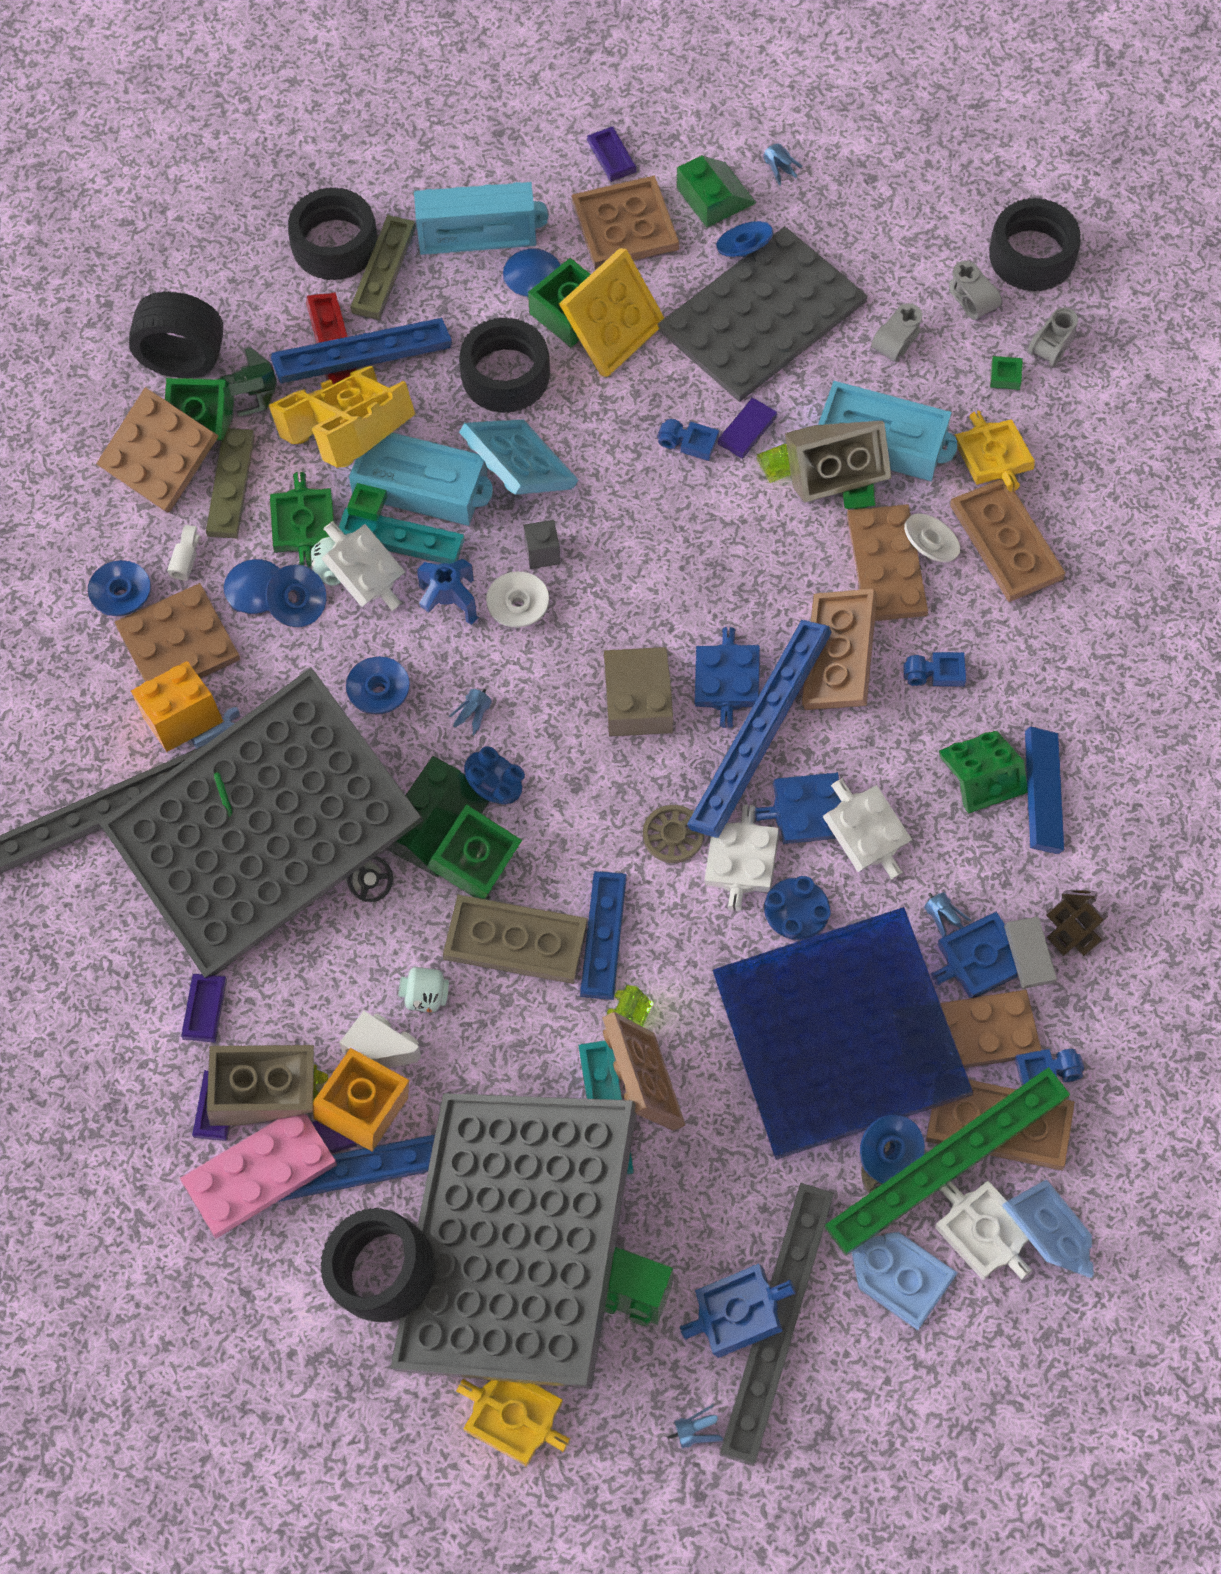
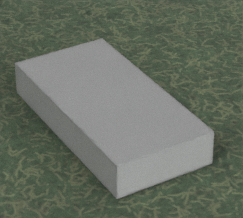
M1039 916L1007 922L1004 927L1022 989L1055 983L1057 977Z

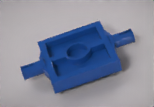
M724 627L722 629V644L717 646H696L695 707H712L720 710V727L726 728V717L728 728L733 727V710L753 707L759 696L760 645L735 644L736 629L733 627H729V638L728 628Z
M838 772L774 779L772 783L775 795L774 805L760 808L755 807L756 821L775 819L781 831L783 845L837 839L823 816L842 802L833 787H831L833 783L839 780Z
M997 911L938 940L937 945L947 960V966L931 973L933 981L935 980L937 986L954 977L962 984L968 996L975 998L1019 977L1005 931V924Z
M759 1263L695 1290L699 1304V1317L692 1322L680 1325L681 1334L685 1340H688L704 1332L709 1339L712 1354L717 1358L725 1356L782 1332L777 1314V1301L793 1294L795 1295V1287L792 1281L788 1280L771 1288L768 1284L764 1268Z

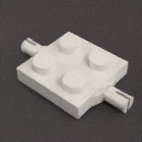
M334 520L329 523L323 530L327 532L335 544L332 550L321 559L360 606L363 607L370 600L378 599L379 597L384 600L391 611L401 605L402 602L390 588L393 586L394 581L402 576L405 571L367 525L364 524L354 533L345 535L335 524Z
M843 778L833 783L831 787H833L842 802L835 809L826 813L823 818L856 870L860 872L870 865L881 863L891 880L902 874L903 871H901L892 856L899 848L908 844L912 839L879 787L876 785L863 793L852 794Z
M743 805L741 822L726 823L719 838L711 836L704 882L705 885L722 887L729 891L730 897L727 908L733 911L734 905L736 911H741L743 893L752 891L769 892L772 886L779 828L754 824L755 806L750 805V810L748 805Z
M952 1181L940 1189L953 1206L950 1212L936 1224L935 1228L982 1280L986 1279L997 1268L1007 1264L1021 1280L1032 1272V1269L1018 1255L1021 1248L1029 1242V1239L1002 1207L1007 1200L989 1181H986L976 1191L965 1195L957 1189Z

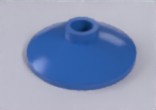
M762 221L737 225L720 236L716 243L717 250L724 256L745 257L762 248L771 240L773 236L772 226Z
M117 560L104 564L93 573L88 583V596L92 605L101 613L109 616H124L137 611L145 604L151 591V583L147 572L140 565L126 560ZM120 590L126 591L122 595H116V593Z
M297 564L288 565L277 570L269 579L265 592L266 604L272 616L280 623L289 627H304L315 622L322 614L327 599L325 585L320 576L312 569ZM290 591L295 592L297 596L294 603L288 599Z
M382 656L370 657L360 661L351 669L346 679V692L350 702L357 709L368 714H385L395 710L405 701L410 689L409 676L405 668L399 662ZM376 687H383L385 689L380 693L373 692Z
M890 1114L875 1120L865 1131L860 1144V1159L866 1173L874 1180L885 1183L924 1155L925 1149L922 1132L911 1119L902 1115ZM889 1141L890 1148L884 1153L885 1144Z

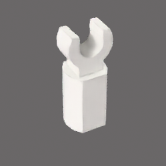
M185 524L181 535V542L175 546L167 570L169 577L183 581H188L197 555L195 548L200 538V535L196 534L198 529L196 526Z

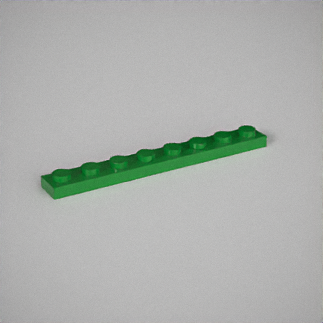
M1049 1067L826 1223L824 1228L844 1255L847 1256L1067 1100L1070 1093Z

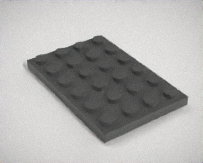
M784 226L772 236L766 245L746 255L657 325L659 327L658 331L740 402L867 302L868 295Z

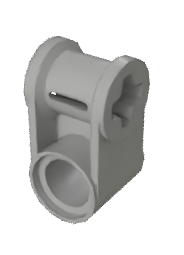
M960 261L954 266V278L949 283V291L971 319L976 320L1000 307L1002 300L999 291L988 281L976 264L970 261Z
M911 303L898 307L890 319L879 328L871 342V347L897 363L900 360L898 357L906 353L909 346L920 333L921 309Z
M1059 308L1054 311L1042 329L1033 337L1027 353L1030 355L1035 353L1049 361L1050 366L1055 367L1075 337L1078 324L1076 312L1069 308Z

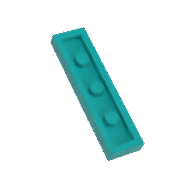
M346 507L338 526L346 535L354 533L366 524L388 551L438 563L450 564L458 561L464 544V534L381 515L378 521L349 515Z
M606 1041L579 1044L586 1099L622 1100L619 1078L613 1062L616 1061L613 1049L607 1045ZM631 1151L627 1175L634 1174Z

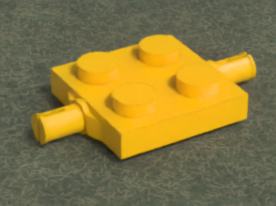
M981 411L972 412L969 418L974 428L955 434V438L957 440V449L976 485L1003 479L1009 492H1012L1013 489L1016 491L1020 487V483L1017 481L1015 474L1034 470L1035 460L1012 419L999 423H987Z
M464 1378L460 1382L461 1385L458 1386L456 1392L474 1401L473 1412L463 1428L464 1432L526 1467L536 1450L544 1442L549 1443L562 1452L566 1450V1445L568 1446L571 1438L552 1429L554 1418L563 1404L561 1398L531 1383L491 1380L481 1389Z

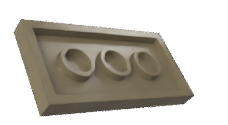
M457 894L443 951V960L574 984L588 918Z

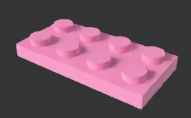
M307 1114L277 1119L182 1176L180 1180L213 1236L217 1239L337 1166V1163Z

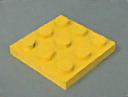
M621 248L559 303L594 366L603 377H608L659 330L657 324L665 319L627 249Z

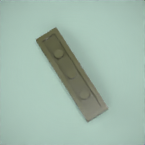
M387 215L350 306L352 314L380 320L415 232V221Z
M228 428L223 441H221L206 527L207 537L238 539L255 437L254 430Z

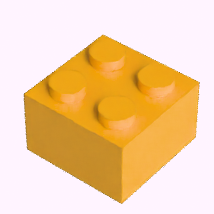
M188 661L174 666L169 671L131 690L142 717L166 752L224 722L212 694Z
M350 1048L314 1099L313 1119L373 1152L407 1101L410 1080Z

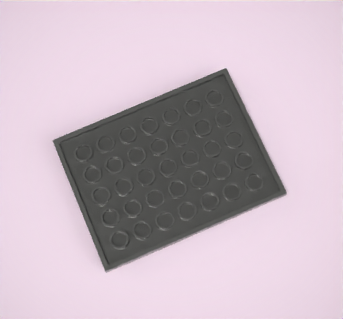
M311 667L99 824L202 975L207 978L217 975L424 820ZM216 772H219L232 807V815L230 817L219 795L214 778Z
M443 1093L417 1226L432 1246L435 1258V1275L433 1276L434 1280L432 1281L429 1293L425 1296L426 1298L422 1300V1303L415 1310L399 1320L391 1369L397 1372L592 1389L637 1114L635 1113L636 1103L633 1100Z

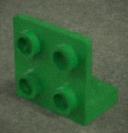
M998 731L985 732L973 739L957 742L939 750L940 758L960 781L962 802L968 813L1028 793L1024 760Z

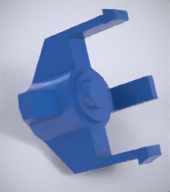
M460 559L450 564L442 563L438 565L424 562L417 569L419 587L423 590L428 587L419 602L421 608L429 613L438 603L442 605L454 603L465 611L466 622L470 625L479 618L476 613L475 598L461 582L463 578L470 583L474 581L473 568L468 561Z

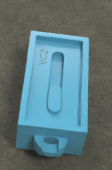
M532 182L414 191L420 255L536 246L535 229L546 225L549 217L546 204L540 201H533Z
M833 381L818 425L883 421L885 423L891 471L932 482L937 464L951 461L957 451V440L953 434L948 432L952 412Z
M391 433L364 455L356 458L349 475L352 494L357 483L387 490V499L384 505L467 526L470 525L476 507L487 505L493 495L492 483L487 478L486 462L479 454L396 433Z

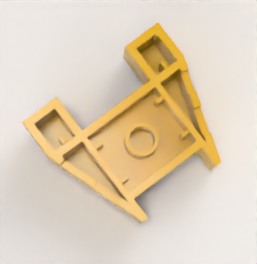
M373 366L351 372V376L334 385L331 380L320 383L322 389L308 394L305 389H302L269 405L280 438L294 445L302 444L308 441L310 436L314 435L322 460L336 468L351 465L354 459L364 455L415 415V410L406 382L401 381L390 388L378 383Z

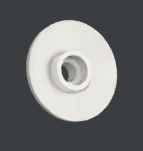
M913 514L906 520L904 527L906 536L921 554L939 562H951L959 555V541L953 531L942 521L926 514Z
M519 571L510 572L498 577L490 585L486 596V603L489 613L497 622L508 627L521 628L536 623L544 616L549 605V593L545 584L535 575ZM518 601L524 604L519 607L513 606Z

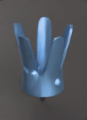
M777 143L768 146V149L764 152L763 158L766 164L771 166L779 186H781V176L778 167L797 179V174L790 164L794 163L800 168L803 166L790 156L782 144Z
M471 689L465 697L466 700L449 715V717H452L465 705L453 724L454 728L464 723L475 712L472 722V735H475L477 730L479 731L484 712L490 708L492 703L490 697L485 694L486 689H483V691Z
M932 893L928 894L931 899L925 904L924 909L933 917L942 938L946 936V929L941 916L951 925L960 929L964 926L954 911L967 921H972L951 904V900L947 897L946 893H940L936 896H933Z
M714 1404L690 1418L674 1420L677 1433L668 1435L667 1438L679 1437L682 1449L685 1447L689 1448L696 1443L723 1441L724 1439L720 1435H693V1433L718 1421L716 1415L693 1420L711 1409Z

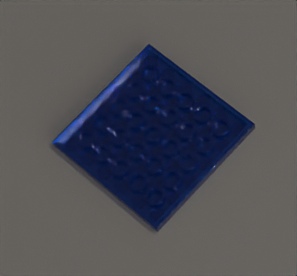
M904 907L712 970L775 1160L866 1131L875 1120L885 1115L896 1114L909 1117L973 1096L972 1087Z

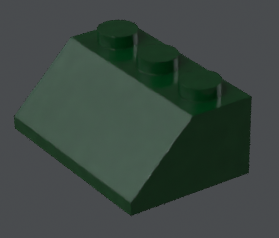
M432 756L406 793L407 798L424 821L387 847L386 850L438 878L439 875L428 869L427 866L466 804L482 814L490 801L475 792L468 783L465 774L459 769Z

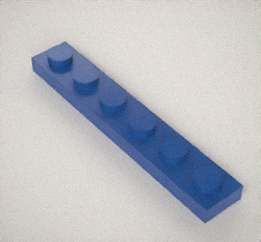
M437 318L273 352L271 354V362L280 384L448 349L451 348L452 339L443 318Z

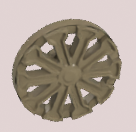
M666 805L654 810L647 817L643 826V841L649 853L658 860L667 863H679L692 858L700 850L704 839V834L686 828L694 812L681 805ZM671 812L673 814L672 819L668 820L665 816L666 813ZM685 814L686 818L679 821V815ZM656 818L660 819V821L662 822V826L654 823L653 821ZM648 829L659 832V834L649 835ZM695 834L699 836L697 840L687 837ZM661 841L656 847L651 845V842ZM683 843L690 845L693 848L690 851H687ZM667 845H669L667 855L660 853ZM675 846H677L681 855L674 856Z

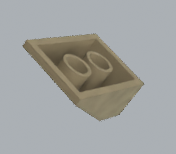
M883 421L813 425L785 433L793 488L804 503L892 479L885 423Z
M667 647L604 650L609 737L673 733V707Z
M314 1045L209 1046L207 1114L210 1126L249 1125L312 1113Z

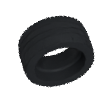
M330 187L310 192L293 206L288 219V236L296 262L308 274L324 280H341L360 273L366 268L378 239L376 222L371 207L362 196L348 189ZM332 220L347 221L360 229L354 239L336 247L318 246L305 238L311 229L323 222Z
M1028 198L1008 205L999 214L992 230L989 258L993 270L1004 282L1022 290L1042 291L1060 285L1069 277L1077 261L1081 240L1079 224L1067 208L1051 200ZM1036 231L1045 233L1055 239L1062 248V251L1049 258L1036 259L1024 256L1014 250L1007 239L1019 232Z
M171 291L149 294L140 300L134 312L129 332V349L141 365L161 375L187 379L200 377L204 374L206 375L215 367L223 339V320L215 308L192 295ZM167 333L177 334V335H180V336H184V337H186V338H181V337L173 336V335H170V334H167Z
M508 317L493 318L475 326L464 338V342H462L459 356L462 384L469 398L482 408L498 413L520 411L534 404L546 391L550 377L549 351L544 337L528 322ZM504 349L519 351L527 355L534 362L527 373L519 378L507 381L492 380L482 375L475 368L483 357L491 352Z
M381 1208L363 1209L346 1217L330 1233L331 1235L327 1238L325 1247L322 1250L320 1271L326 1290L339 1306L361 1319L386 1323L399 1320L401 1317L410 1314L426 1298L425 1296L429 1293L432 1281L434 1280L433 1276L435 1275L434 1252L423 1232L405 1217ZM387 1234L399 1236L403 1241L405 1256L401 1272L394 1283L382 1293L364 1298L357 1295L353 1286L352 1273L355 1260L362 1249L377 1237Z

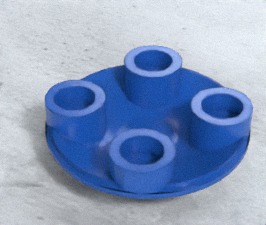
M534 248L521 250L507 260L503 269L504 282L516 294L528 297V292L561 265L554 255L545 250Z
M251 559L236 565L228 573L224 582V594L232 609L248 614H259L269 611L265 598L266 586L271 576L280 568L274 563L262 559Z
M485 746L466 759L464 765L466 779L481 797L496 804H511L521 796L523 789L522 780L525 778L523 769L518 765L511 764L504 757L498 755L494 748Z
M799 876L778 882L770 889L764 902L765 917L772 929L781 936L793 940H805L819 934L828 923L831 913L826 894L808 876Z

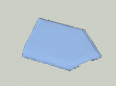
M1047 1179L1002 1205L1046 1262L1089 1278L1094 1276L1093 1262L1090 1261L1089 1249L1092 1247L1091 1233Z
M900 1232L872 1237L852 1251L858 1288L916 1330H919L957 1275L955 1270Z

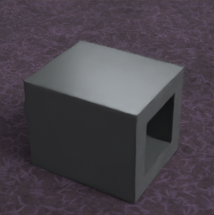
M548 520L524 524V540L530 569L560 564V546L555 521Z

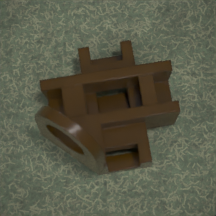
M1066 890L1062 893L1061 901L1055 907L1047 910L1046 916L1057 927L1047 938L1063 956L1073 947L1083 956H1087L1099 943L1106 940L1096 929L1108 917L1106 913L1101 915L1092 905L1098 897L1097 892L1091 890ZM1076 918L1082 923L1086 930L1081 926V924L1076 920ZM1056 935L1066 944V947H1065V945L1056 937Z

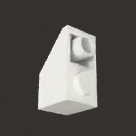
M366 1011L361 1013L339 1042L343 1054L346 1055L348 1050L352 1048L387 1068L417 1063L421 1058L419 1042L412 1035L404 1031L399 1034L390 1028V1022L379 1014L372 1016Z

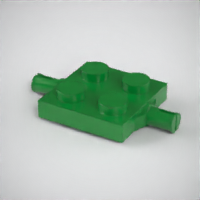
M298 472L293 474L294 489L285 493L270 494L274 553L299 552V565L305 566L306 557L307 567L309 568L312 566V548L321 539L330 537L323 529L334 520L331 488H307L306 474L300 472L299 482Z

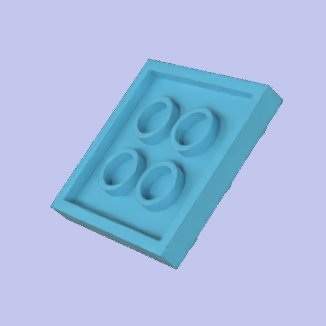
M524 419L464 423L459 431L467 441V445L481 456L486 462L485 464L488 469L495 472L504 482L505 488L515 495L571 490L579 481Z

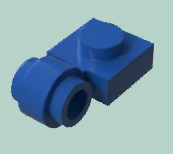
M667 419L666 422L661 424L657 437L659 439L658 443L662 447L674 449L682 443L680 453L709 461L719 436V430L691 421L687 430H685L682 423L678 420Z
M933 652L931 662L925 661V657L922 655H912L907 657L906 662L903 664L904 679L911 686L924 685L929 676H932L933 686L964 687L966 683L964 652Z
M1050 1049L1016 1055L1015 1063L1021 1085H1024L1048 1067L1056 1077L1058 1074L1064 1082H1072L1083 1077L1082 1072L1085 1068L1080 1054H1077L1075 1049H1065L1056 1054L1057 1059L1052 1060Z

